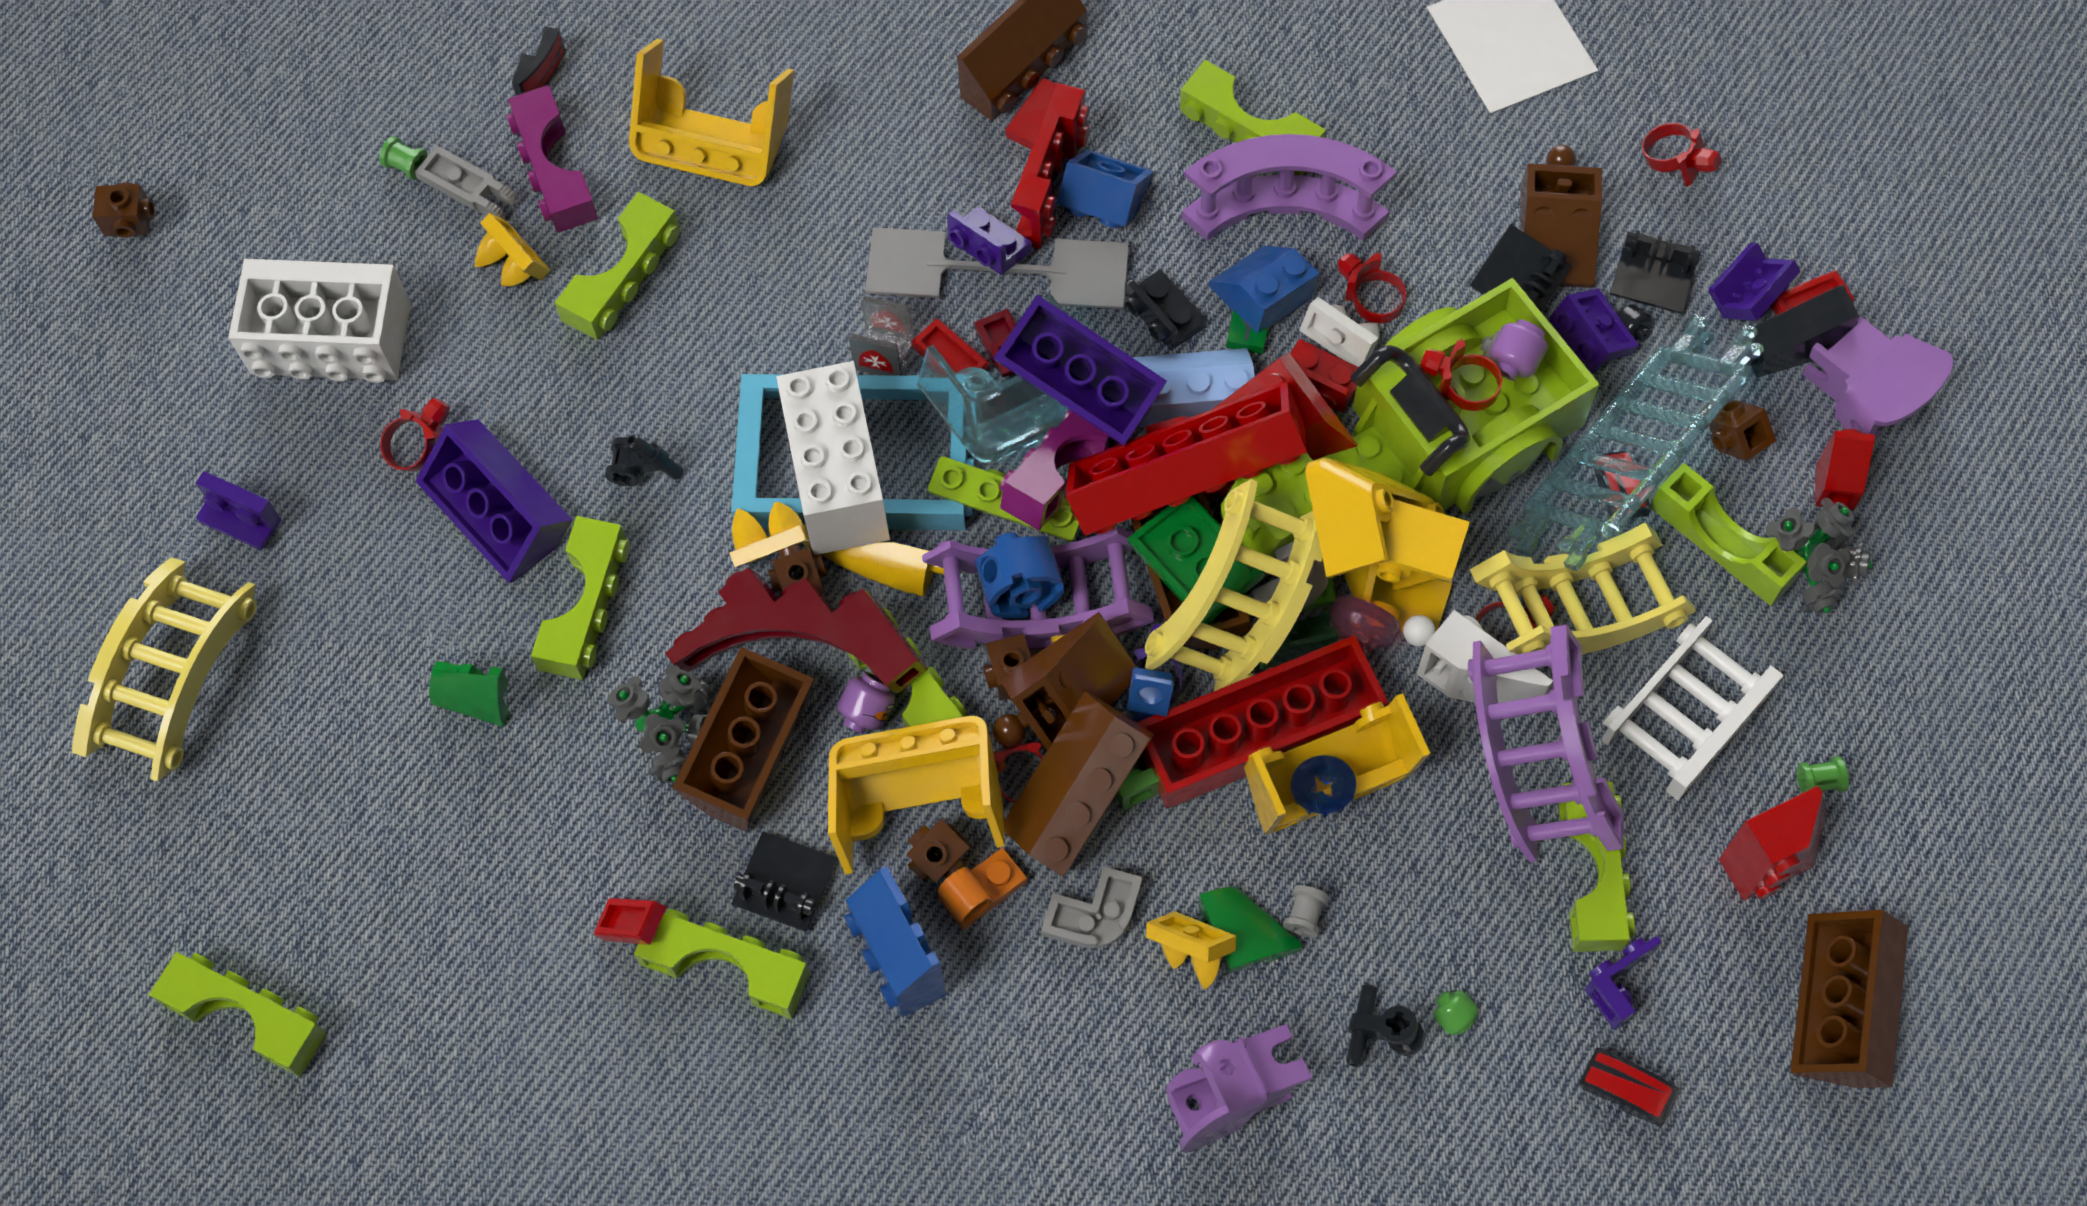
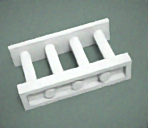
M1707 616L1697 627L1690 623L1676 640L1680 644L1676 651L1624 709L1618 705L1603 723L1608 727L1602 738L1605 744L1609 745L1617 734L1621 732L1669 770L1667 775L1673 779L1666 792L1677 801L1681 799L1775 690L1784 676L1773 666H1770L1762 676L1756 672L1752 675L1706 640L1704 635L1712 623V620ZM1692 649L1742 687L1740 691L1745 696L1738 704L1732 700L1727 702L1679 665ZM1668 676L1718 714L1716 719L1721 723L1713 732L1708 728L1703 730L1655 692ZM1644 704L1694 742L1692 747L1697 751L1689 760L1684 756L1681 758L1677 757L1631 721L1632 717Z

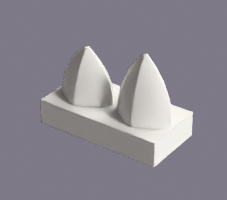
M1319 297L1310 303L1299 331L1340 359L1357 367L1372 354L1379 340L1378 323L1358 324L1346 316L1344 306L1330 305Z

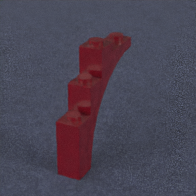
M749 567L732 574L727 579L726 585L718 591L726 604L708 612L704 617V622L693 631L685 632L677 637L673 642V647L665 652L673 665L678 666L681 670L690 672L711 657L741 644L765 639L799 638L828 644L854 655L864 662L885 686L897 694L928 670L927 666L875 597L864 588L859 592L855 591L845 596L840 601L839 608L835 610L820 589L807 578L788 585L783 590L782 596L778 599L762 576Z

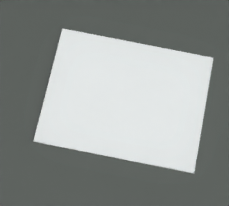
M1443 0L1427 6L1428 11L1490 113L1598 71L1555 0Z

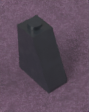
M1837 286L1749 329L1741 347V354L1745 364L1751 366L1756 378L1813 362L1809 355L1816 343L1829 350L1854 328L1860 316L1845 286Z

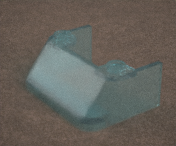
M1051 293L1044 296L1045 300L1065 312ZM934 345L926 350L917 385L971 456L978 461L985 463L995 462L1044 439L1052 426L1058 427L1063 422L1069 410L1018 375L997 384L993 377L981 368L969 367L955 373Z

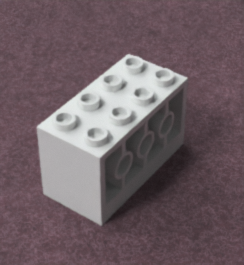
M244 259L228 339L250 374L262 378H271L274 375L291 376L302 380L309 379L310 377H327L335 381L355 378L365 379L374 383H380L384 380H398L411 301L393 265Z
M854 361L776 376L803 515L813 555L890 540Z

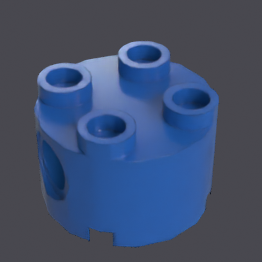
M1014 532L1004 533L995 539V546H992L975 560L976 570L986 603L994 616L1005 619L1029 616L1027 609L1037 606L1038 611L1041 612L1056 603L1064 593L1062 577L1050 539L1047 536L1018 537Z

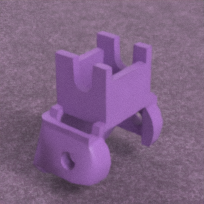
M1860 316L1854 328L1829 350L1819 343L1812 347L1809 357L1824 370L1821 372L1810 363L1805 367L1803 375L1837 402L1834 407L1836 410L1834 417L1841 422L1844 429H1856L1861 433L1874 434L1876 439L1880 434V431L1877 430L1878 426L1884 427L1897 424L1914 415L1932 400L1949 377L1953 358L1949 352L1918 340L1908 333L1902 338L1895 335L1890 340Z
M1287 1024L1246 1039L1244 1037L1239 1038L1234 1043L1226 1040L1208 1042L1200 1047L1191 1057L1194 1065L1200 1064L1203 1070L1198 1068L1185 1069L1175 1075L1167 1084L1166 1092L1170 1107L1183 1133L1179 1142L1182 1152H1192L1230 1133L1238 1131L1255 1113L1289 1101L1292 1098L1290 1092L1297 1085L1312 1079L1303 1059L1280 1064L1272 1056V1048L1293 1038ZM1187 1098L1196 1099L1199 1103V1110H1191L1187 1106Z

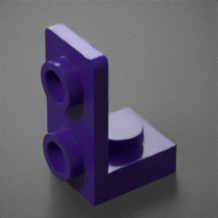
M1658 936L1653 937L1647 942L1642 937L1635 940L1622 951L1625 957L1612 964L1608 959L1589 973L1592 979L1584 990L1614 1030L1627 1023L1636 1011L1632 1007L1634 1003L1628 991L1620 984L1616 986L1613 980L1655 953L1662 943Z

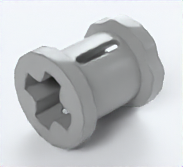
M1294 886L1292 893L1295 897L1290 917L1284 919L1283 927L1293 934L1316 938L1320 930L1317 927L1321 909L1322 906L1327 905L1329 896L1323 891L1310 886Z

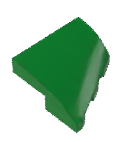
M435 662L429 686L431 705L504 727L510 714L503 699L509 685L503 669L491 666L488 675H485L472 664L456 665L449 662Z
M1237 887L1219 888L1199 894L1198 905L1206 924L1236 935V951L1223 956L1229 973L1264 960L1270 963L1302 950L1303 947L1297 938Z

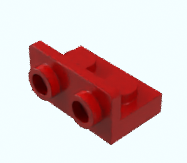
M1298 339L1290 353L1329 407L1344 413L1356 393L1357 385L1351 380L1350 376L1358 367Z

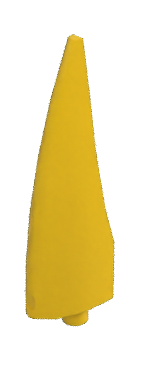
M810 540L802 543L806 547L811 548ZM877 542L821 554V556L864 578L902 592L917 594L920 597L925 596L933 573L944 575L943 568L923 562L922 555L929 552L928 550L895 542Z

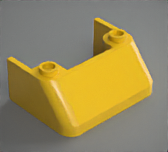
M656 39L640 50L636 56L629 133V147L633 155L644 162L746 186L760 184L771 171L788 125L794 70L787 68L769 84L768 100L761 102L755 107L752 113L751 124L685 109L686 92L683 85L675 78L661 75L664 40Z
M1326 457L1308 462L1306 465V479L1326 577L1331 578L1388 561L1381 524L1390 520L1391 512L1395 508L1394 500L1445 514L1440 503L1434 502L1429 496L1379 472ZM1411 571L1407 579H1400L1399 582L1395 583L1392 582L1394 591H1398L1438 578Z
M1394 500L1395 508L1391 512L1390 520L1381 524L1388 561L1343 574L1362 616L1366 618V622L1370 626L1378 629H1387L1389 627L1403 632L1404 624L1410 617L1424 615L1433 622L1436 632L1451 590L1452 583L1449 582L1452 581L1470 522ZM1411 571L1438 578L1398 591H1394L1392 582L1395 583L1399 582L1400 579H1407Z
M1403 693L1395 696L1386 707H1384L1382 702H1377L1360 711L1362 716L1353 725L1284 753L1282 751L1273 752L1271 747H1267L1248 756L1249 760L1244 769L1257 815L1265 835L1278 832L1383 789L1414 773L1431 753Z
M964 716L849 737L840 740L831 748L829 752L828 835L845 875L853 873V842L876 836L884 826V812L961 798V804L966 815L974 819H987L996 847H1005L1003 799L991 738L983 719L977 716Z

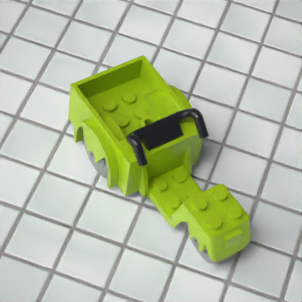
M1511 278L1460 309L1445 307L1420 317L1396 334L1385 346L1374 351L1350 376L1351 380L1357 385L1353 410L1360 419L1354 428L1353 439L1358 446L1325 457L1384 474L1429 496L1434 502L1440 503L1443 510L1456 503L1465 515L1471 511L1475 497L1487 496L1511 483L1523 474L1543 451L1552 462L1556 460L1563 446L1562 438L1585 425L1599 383L1514 278ZM1519 319L1528 321L1543 330L1545 333L1544 339L1548 344L1547 353L1535 374L1528 378L1517 376L1515 381L1502 377L1499 397L1493 405L1485 410L1469 411L1456 406L1448 396L1443 397L1439 391L1442 376L1437 375L1434 377L1424 372L1420 367L1426 349L1446 352L1445 356L1450 357L1456 342L1462 338L1466 344L1463 356L1471 354L1482 355L1483 351L1480 350V346L1486 336L1492 337L1505 324L1516 323ZM1464 365L1453 370L1451 373V387L1457 395L1466 400H1486L1498 390L1496 378L1489 370L1482 366ZM1304 453L1293 463L1272 465L1264 468L1262 473L1253 478L1244 479L1240 477L1236 479L1230 491L1253 479L1258 481L1254 501L1300 518L1313 511L1306 479V465L1312 459L1307 453ZM1226 497L1221 504V514L1223 520L1226 513L1224 510V503ZM1250 517L1241 545L1276 558L1274 550L1293 542L1295 538L1293 533Z

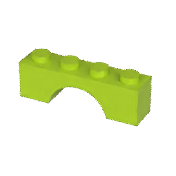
M1206 59L1181 88L1180 110L1189 119L1202 122L1212 128L1218 136L1224 139L1229 138L1235 143L1250 138L1281 134L1311 135L1325 138L1326 129L1297 112L1276 120H1264L1249 115L1241 109L1234 98L1235 76ZM1295 170L1294 175H1304L1306 171Z
M640 192L636 193L618 217L623 238L627 242L626 252L622 259L613 268L604 273L590 276L575 275L555 301V306L562 322L596 340H599L605 330L608 331L614 326L618 313L624 304L633 300L641 281L647 274H651L656 269L661 254L667 246L671 247L679 236L680 228L675 210Z
M1684 462L1658 487L1650 505L1652 510L1770 606L1796 581L1807 563L1793 550L1783 551L1775 537H1758L1736 524L1719 504L1714 486Z
M576 516L565 551L572 566L585 576V588L581 599L569 612L557 618L542 620L531 653V658L538 671L583 680L586 669L592 668L597 653V647L594 644L598 632L602 633L605 630L608 619V611L605 609L609 597L613 598L616 595L619 584L618 568L620 562H626L630 549V542L626 539L621 525Z
M884 608V611L887 613V615L898 628V624L893 615L887 608ZM907 637L906 640L909 642V644L912 646V648L915 650L918 656L921 657V654L917 646L909 637ZM847 653L859 670L869 668L857 657ZM930 666L928 670L909 684L912 688V696L902 714L904 727L967 716L960 701L955 696L949 699L941 689L944 683L933 667Z
M1607 782L1614 798L1622 809L1620 796L1614 795L1613 782ZM1563 783L1562 786L1570 785L1572 783ZM1575 801L1558 803L1560 821L1588 817L1583 804H1576ZM1591 833L1568 836L1581 843L1590 852L1598 872L1596 888L1588 895L1576 900L1569 911L1573 952L1622 951L1630 937H1634L1635 933L1634 916L1632 912L1627 913L1625 898L1630 896V878L1628 873L1622 872L1621 858H1625L1626 855L1625 836L1623 834V849L1607 851L1598 836L1593 837Z
M667 909L666 913H664L651 945H637L634 956L640 966L677 979L687 969L703 961L722 960L734 964L748 978L749 997L753 1005L789 1019L793 1018L810 976L807 964L802 962L804 958L793 951L781 949L777 953L765 949V944L756 938L744 935L740 940L726 935L727 930L721 926L710 922H705L703 926L691 923L687 915L673 909Z
M176 951L152 988L149 996L162 1006L195 1023L206 1015L220 1009L236 1008L249 1012L255 1027L253 1050L265 1060L300 1077L327 1034L316 1024L319 1018L299 1006L296 1007L294 1012L281 1006L284 999L267 989L262 988L259 994L248 989L247 986L250 982L228 970L225 976L213 971L212 969L215 964L197 953H193L188 958Z

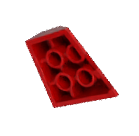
M1289 352L1278 358L1214 407L1217 408L1287 381L1304 420L1307 454L1312 460L1358 446Z

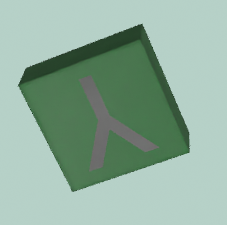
M1233 310L1226 348H1247L1248 352L1263 354L1268 327L1257 334Z

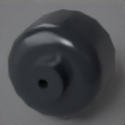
M1636 305L1625 306L1616 312L1635 340L1644 342L1649 338L1652 318L1648 313Z

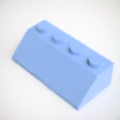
M1248 349L1132 357L1167 380L1163 390L1138 427H1146L1147 425L1179 416L1193 417L1213 409L1255 377L1254 366Z

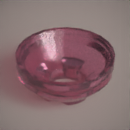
M1340 596L1332 604L1330 618L1337 631V636L1343 640L1355 635L1362 650L1367 653L1393 643L1400 632L1401 626L1396 618L1373 603L1355 597Z

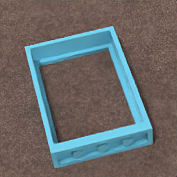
M741 374L731 512L733 517L738 508L748 512L757 520L762 528H769V514L773 504L777 501L790 507L799 516L802 524H806L800 498H757L763 399H781L776 376L783 374ZM857 375L861 398L865 400H952L950 459L975 467L974 459H968V447H975L976 426L975 424H969V413L977 412V391H970L969 376ZM883 499L888 529L965 530L966 516H973V508L951 500Z

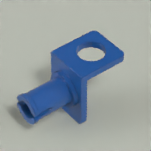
M1138 667L1133 669L1127 710L1134 711L1131 717L1133 721L1139 722L1154 715L1167 717L1174 685L1172 674Z

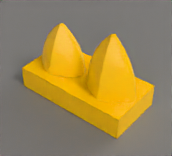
M489 213L480 222L487 233L482 238L477 249L475 267L490 265L508 254L509 256L504 262L501 272L502 286L517 285L527 280L530 276L542 280L551 271L509 222L492 213Z
M777 501L773 504L769 514L768 527L771 537L767 538L763 528L753 516L740 508L736 509L732 522V539L735 551L730 552L734 566L746 565L777 553L783 548L810 540L806 524H802L799 516L790 507Z
M1176 911L1151 920L1146 925V938L1161 943L1162 951L1173 969L1179 967L1185 961L1187 955L1191 956L1194 972L1203 989H1207L1215 980L1220 968L1221 957L1236 951V935Z

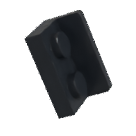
M1161 269L1139 284L1133 279L1126 282L1124 302L1127 309L1133 316H1140L1147 324L1151 336L1158 343L1163 342L1170 351H1173L1206 328L1207 320Z

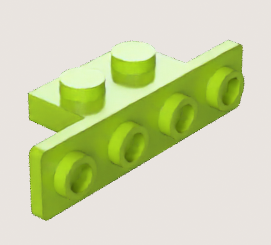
M944 456L939 458L928 486L929 493L1037 530L1000 509L1003 491L1000 490V485L1006 474L993 469L985 471ZM1062 497L1060 509L1039 531L1072 542L1079 528V523L1066 498Z

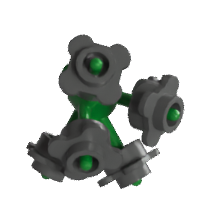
M1824 498L1821 501L1824 508L1816 515L1817 523L1815 525L1811 522H1806L1802 518L1799 509L1791 508L1778 521H1772L1766 527L1768 536L1775 537L1783 551L1793 550L1807 561L1803 571L1811 587L1802 593L1806 606L1802 608L1803 613L1814 610L1815 614L1829 613L1831 609L1838 605L1836 601L1839 599V595L1843 593L1842 588L1835 589L1834 587L1841 585L1844 578L1853 579V585L1857 586L1860 576L1867 577L1868 570L1872 567L1870 553L1863 552L1864 542H1859L1858 548L1848 547V537L1854 534L1851 526L1854 522L1852 512L1843 503L1836 502L1834 504L1829 498Z
M669 665L665 669V679H661L658 683L659 693L663 698L658 708L648 710L650 704L649 694L641 688L642 680L636 676L629 678L626 684L620 685L608 696V703L614 706L616 710L615 718L623 722L628 719H637L635 722L636 729L641 733L644 732V737L639 742L642 751L645 753H651L652 751L661 752L652 760L654 768L650 770L652 776H655L656 781H663L664 783L676 781L687 758L677 745L679 735L683 732L688 733L689 743L691 745L694 744L707 715L697 713L703 709L706 713H709L711 709L709 701L714 697L710 685L706 684L703 679L693 677L690 673L681 670L676 665ZM685 707H688L695 714L689 724H684L680 719L675 718L674 715Z

